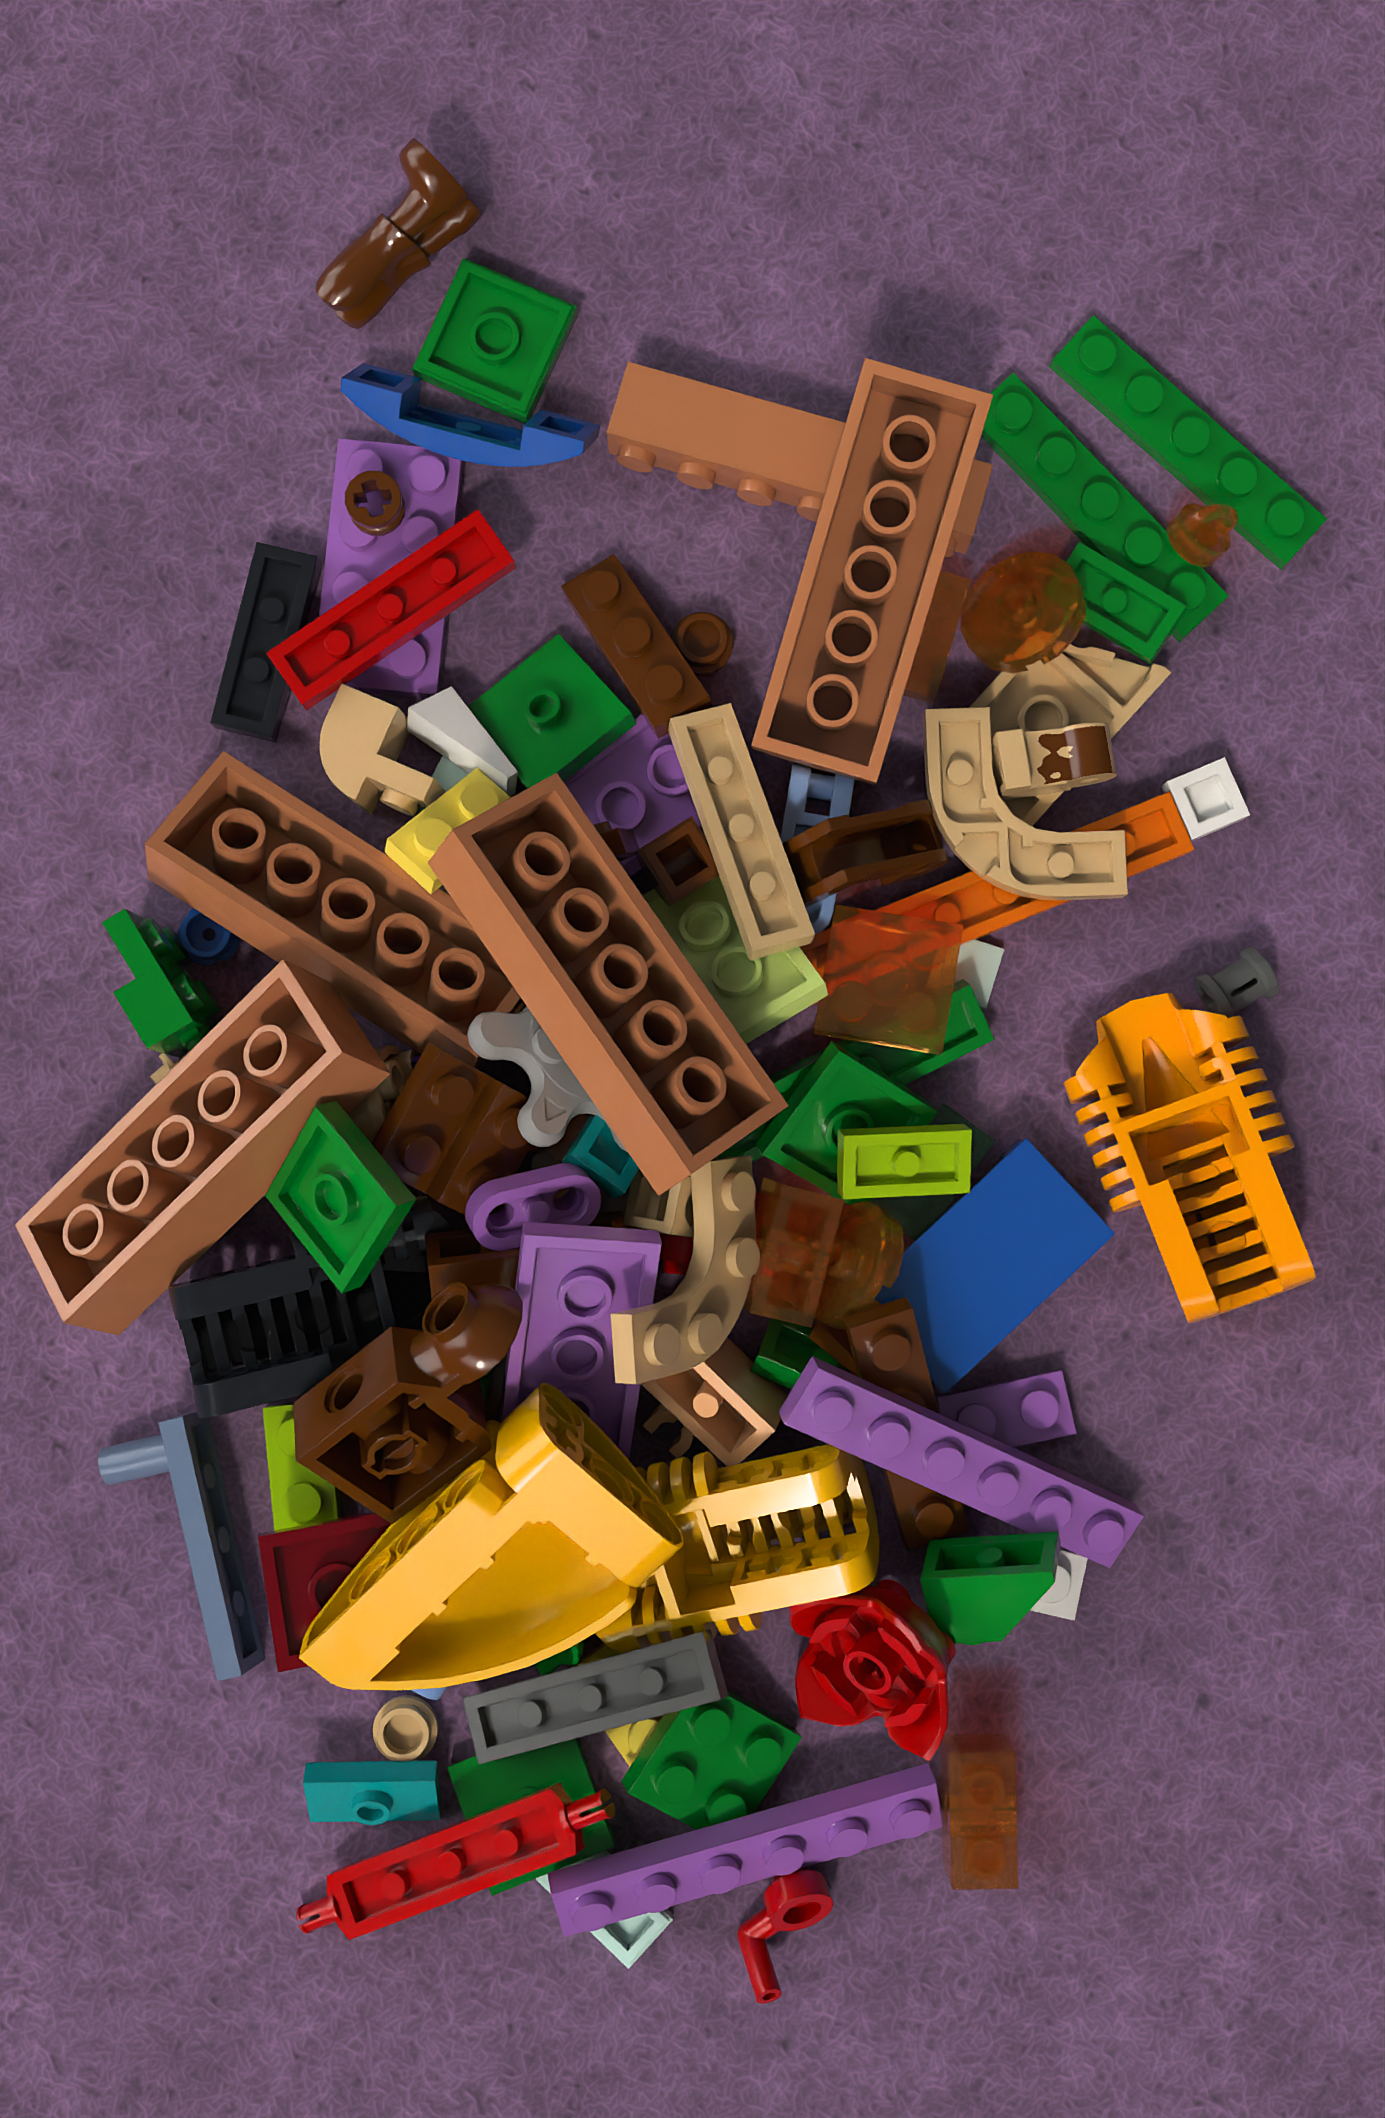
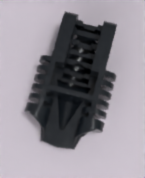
M424 1194L415 1197L416 1200L409 1210L412 1226L402 1228L400 1224L363 1285L341 1294L291 1228L290 1233L295 1251L293 1255L169 1285L168 1292L174 1317L179 1323L180 1330H182L190 1363L191 1388L198 1417L219 1416L305 1394L391 1326L423 1331L422 1319L427 1306L432 1300L425 1234L456 1230L435 1209L432 1210L429 1196Z

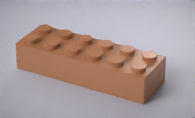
M864 359L751 744L752 750L873 786L877 783L993 398L992 394L872 359Z
M225 751L219 755L145 842L149 880L278 963L284 959L331 982L348 1008L420 1054L423 1053L429 1042L481 1071L488 1059L482 1058L475 1053L469 1044L467 1034L473 1019L483 1012L499 1011L516 1014L523 1011L526 1007L524 1001L450 895L439 888L430 894L389 856Z
M557 773L452 829L428 861L433 872L658 1196L693 1174L789 1106Z
M282 959L15 1224L63 1323L119 1336L168 1289L169 1285L173 1284L266 1194L315 1106L336 1100L343 1110L349 1114L390 1075L387 1067L331 982Z

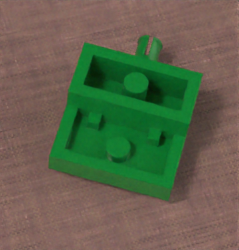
M124 908L103 921L102 924L136 979L113 993L147 1049L179 1058L188 1051L190 1052L217 1025L213 1016L221 1012V1008L207 985L201 979L194 982L182 967L181 962L188 958V954L175 932L168 925L161 929L152 917L145 919Z

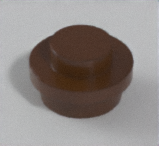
M691 613L682 618L672 632V641L695 675H710L721 670L732 655V632L727 623L713 613Z

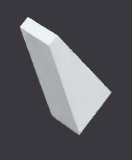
M452 686L408 707V732L470 774L478 768L509 796L515 794L518 771Z

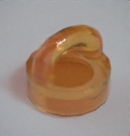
M1194 503L1186 504L1167 524V535L1170 544L1183 559L1191 564L1200 567L1212 566L1230 548L1231 538L1229 532L1236 526L1238 514L1233 507L1225 504H1212L1205 507Z

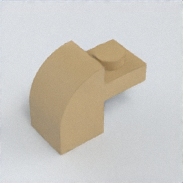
M341 684L325 718L320 734V756L326 774L342 793L359 808L371 815L380 798V801L387 806L414 817L419 807L425 809L442 796L446 790L435 778L396 762L410 733L407 731L408 718L399 707Z

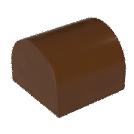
M692 816L636 851V857L646 877L660 898L669 907L719 876L708 842Z

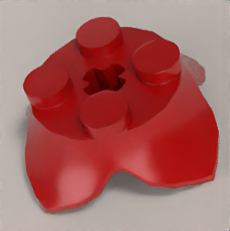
M883 1579L875 1587L866 1586L857 1592L790 1606L789 1621L791 1627L798 1635L810 1638L809 1645L797 1662L794 1679L800 1718L842 1727L856 1726L874 1716H881L884 1718V1725L887 1727L890 1738L900 1748L929 1762L940 1747L948 1727L949 1698L947 1672L949 1664L956 1654V1648L951 1638L940 1631L932 1618L911 1601L910 1594L900 1583L890 1579Z

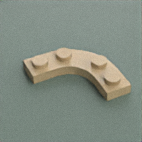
M990 707L925 709L923 714V735L928 800H930L934 820L944 840L954 854L969 869L982 879L1007 892L1040 900L1123 898L1128 895L1125 830L1054 832L1036 829L1012 814L998 795L992 768Z
M751 1156L714 1158L691 1174L694 1239L693 1254L686 1276L671 1296L656 1304L611 1313L615 1383L640 1384L690 1370L716 1353L732 1331L744 1306L751 1278L757 1272L760 1264V1250L756 1243L754 1204L756 1187L752 1174Z

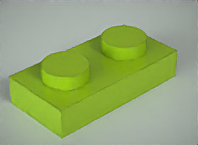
M965 1124L838 1129L837 1193L842 1199L970 1193L972 1130Z
M293 1403L263 1407L274 1531L342 1518L339 1489L296 1461Z

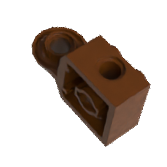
M460 1282L451 1283L441 1289L427 1306L422 1319L423 1331L393 1326L388 1328L293 1403L296 1461L391 1524H394L492 1449L479 1378L486 1375L505 1357L517 1336L523 1312V1302L518 1292L497 1283H482L472 1286H466Z

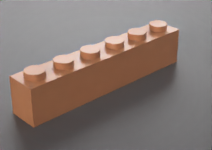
M628 361L607 429L609 453L617 455L616 460L618 463L628 469L638 472H651L653 466L677 472L676 477L679 481L694 488L711 489L713 483L737 489V496L754 505L771 506L773 500L797 506V513L817 522L846 423ZM974 459L945 557L953 556L954 551L966 554L974 535L994 464Z

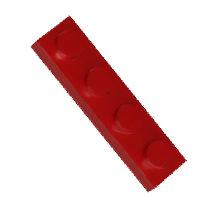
M477 509L266 652V654L307 711L337 691L341 684H347L516 569L515 561Z

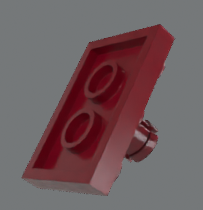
M375 1512L258 1534L278 1672L308 1667L305 1662L299 1659L302 1641L307 1629L351 1571L391 1525L390 1522Z

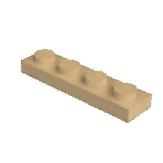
M731 703L670 718L668 732L749 960L811 944L815 932Z

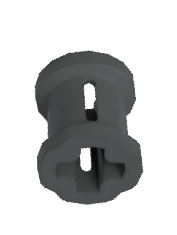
M1252 946L1241 950L1237 961L1212 976L1203 973L1193 979L1195 991L1208 1012L1225 1015L1227 1018L1233 1017L1234 1013L1261 997L1269 1000L1280 994L1279 982L1273 969L1259 951Z

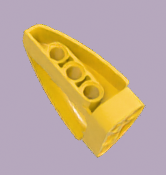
M541 1383L501 1423L495 1420L488 1421L492 1449L388 1527L312 1621L303 1638L299 1659L331 1684L351 1690L398 1691L443 1688L484 1680L526 1668L574 1646L605 1628L629 1610L637 1599L636 1587L641 1586L683 1546V1535L660 1499L613 1441L563 1392L553 1385Z

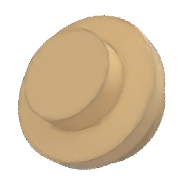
M410 1695L398 1696L385 1703L377 1713L373 1724L374 1742L378 1750L391 1761H418L424 1758L433 1748L439 1731L438 1719L432 1707L421 1698Z

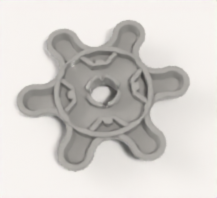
M527 1006L523 1011L516 1014L490 1011L483 1012L473 1019L469 1025L467 1036L474 1052L488 1060L513 1061L520 1065L529 1076L531 1094L526 1104L520 1109L517 1122L522 1137L530 1144L537 1147H549L556 1144L564 1136L570 1120L578 1114L589 1113L598 1115L606 1121ZM606 1121V1124L611 1130L615 1142L619 1145L621 1149L628 1152Z

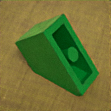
M1059 1532L930 1540L920 1581L929 1616L938 1629L948 1635L954 1644L979 1645L985 1642L1002 1641L1055 1583L1061 1544Z

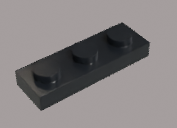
M256 542L210 721L216 729L277 742L290 687L266 652L306 626L322 565L318 556Z

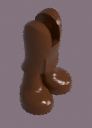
M412 138L399 154L401 167L409 181V190L401 203L389 216L381 213L365 233L348 245L327 266L316 283V292L320 299L334 310L337 317L344 324L354 329L365 326L376 317L410 277L431 266L428 260L430 257L454 239L467 233L482 217L481 212L468 199L469 196L461 185L415 138Z

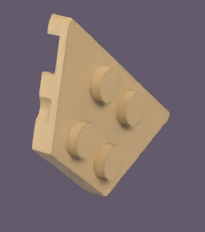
M1038 632L969 708L990 707L991 740L996 732L1023 729V732L1090 722L1108 723L1112 739L1171 672L1161 665L1154 663L1150 667L1114 658L1116 654L1114 652L1092 646L1078 648L1070 644L1067 639ZM1063 792L1011 799L1003 802L1014 816L1033 826Z

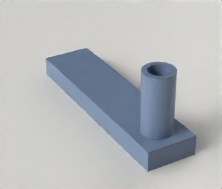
M193 1411L158 1422L161 1434L103 1447L99 1452L98 1466L102 1479L109 1486L170 1472L216 1679L221 1681L244 1675L264 1661L265 1658L210 1418H199L197 1411Z

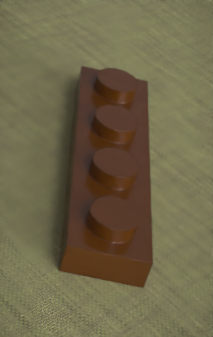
M903 1297L843 1317L858 1377L939 1414L913 1307L907 1298ZM882 1468L899 1534L907 1551L927 1545L930 1540L945 1539L968 1531L961 1502Z

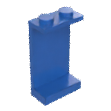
M1027 1138L1016 1140L999 1156L1001 1161L970 1189V1193H965L865 1288L860 1286L851 1294L861 1305L854 1313L903 1297L907 1298L913 1307L931 1383L944 1394L1115 1235L1114 1231Z

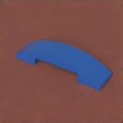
M362 363L341 378L340 391L374 421L413 444L462 461L504 467L545 465L583 454L599 436V424L542 409L523 425V430L422 404L419 403L422 378Z

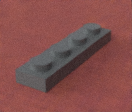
M711 1629L473 1694L464 1697L463 1702L478 1764L721 1700L728 1696L712 1632Z

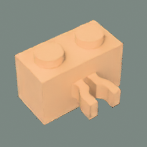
M727 1337L716 1353L696 1367L678 1374L641 1383L661 1403L647 1416L642 1426L652 1434L660 1424L665 1422L674 1423L678 1419L683 1424L680 1430L681 1434L673 1441L669 1452L676 1458H680L690 1448L696 1436L726 1466L740 1464L776 1431L781 1419L779 1410L788 1395L775 1382L751 1372L753 1361Z

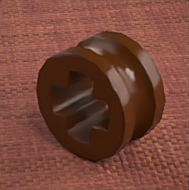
M365 471L356 475L349 482L345 491V506L353 524L361 532L371 536H384L393 532L401 525L405 516V501L397 482L390 475L381 471ZM372 491H380L384 500H392L391 504H382L385 513L376 517H371L366 507H359L360 503H368L366 494Z

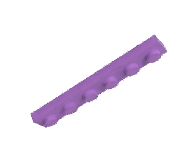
M813 1356L779 1410L783 1423L791 1428L1029 1533L1058 1531L1061 1547L1108 1568H1111L1144 1517L1140 1509L1132 1501Z
M929 1763L548 1872L550 1892L563 1936L567 1937L581 1932L596 1931L608 1924L646 1913L661 1912L670 1906L711 1894H723L735 1887L776 1875H788L800 1868L838 1857L853 1856L862 1850L903 1838H915L924 1832L941 1828L943 1824L937 1784Z

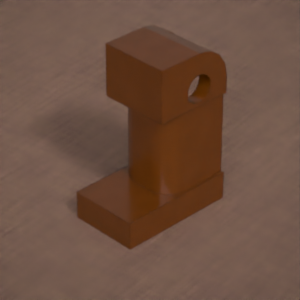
M930 800L910 802L896 809L850 818L848 815L828 818L782 843L805 908L854 884L880 879L882 886L921 877L949 863L947 851L943 848L933 818Z

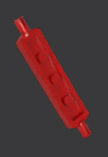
M561 1782L338 1868L327 1875V1897L300 1905L297 1908V1921L319 1914L299 1925V1928L303 1933L309 1934L316 1929L336 1922L348 1940L574 1856L585 1848L582 1828L614 1817V1802L590 1810L604 1804L612 1797L606 1789H601L599 1792L572 1802L571 1798L564 1791Z

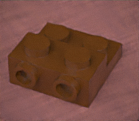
M429 1042L371 1143L403 1183L426 1193L437 1202L464 1215L470 1196L479 1186L490 1180L515 1175L525 1156H532L542 1148L530 1144L522 1137L518 1129L517 1117L520 1109L528 1101V1096ZM506 1203L496 1206L489 1214L500 1212Z

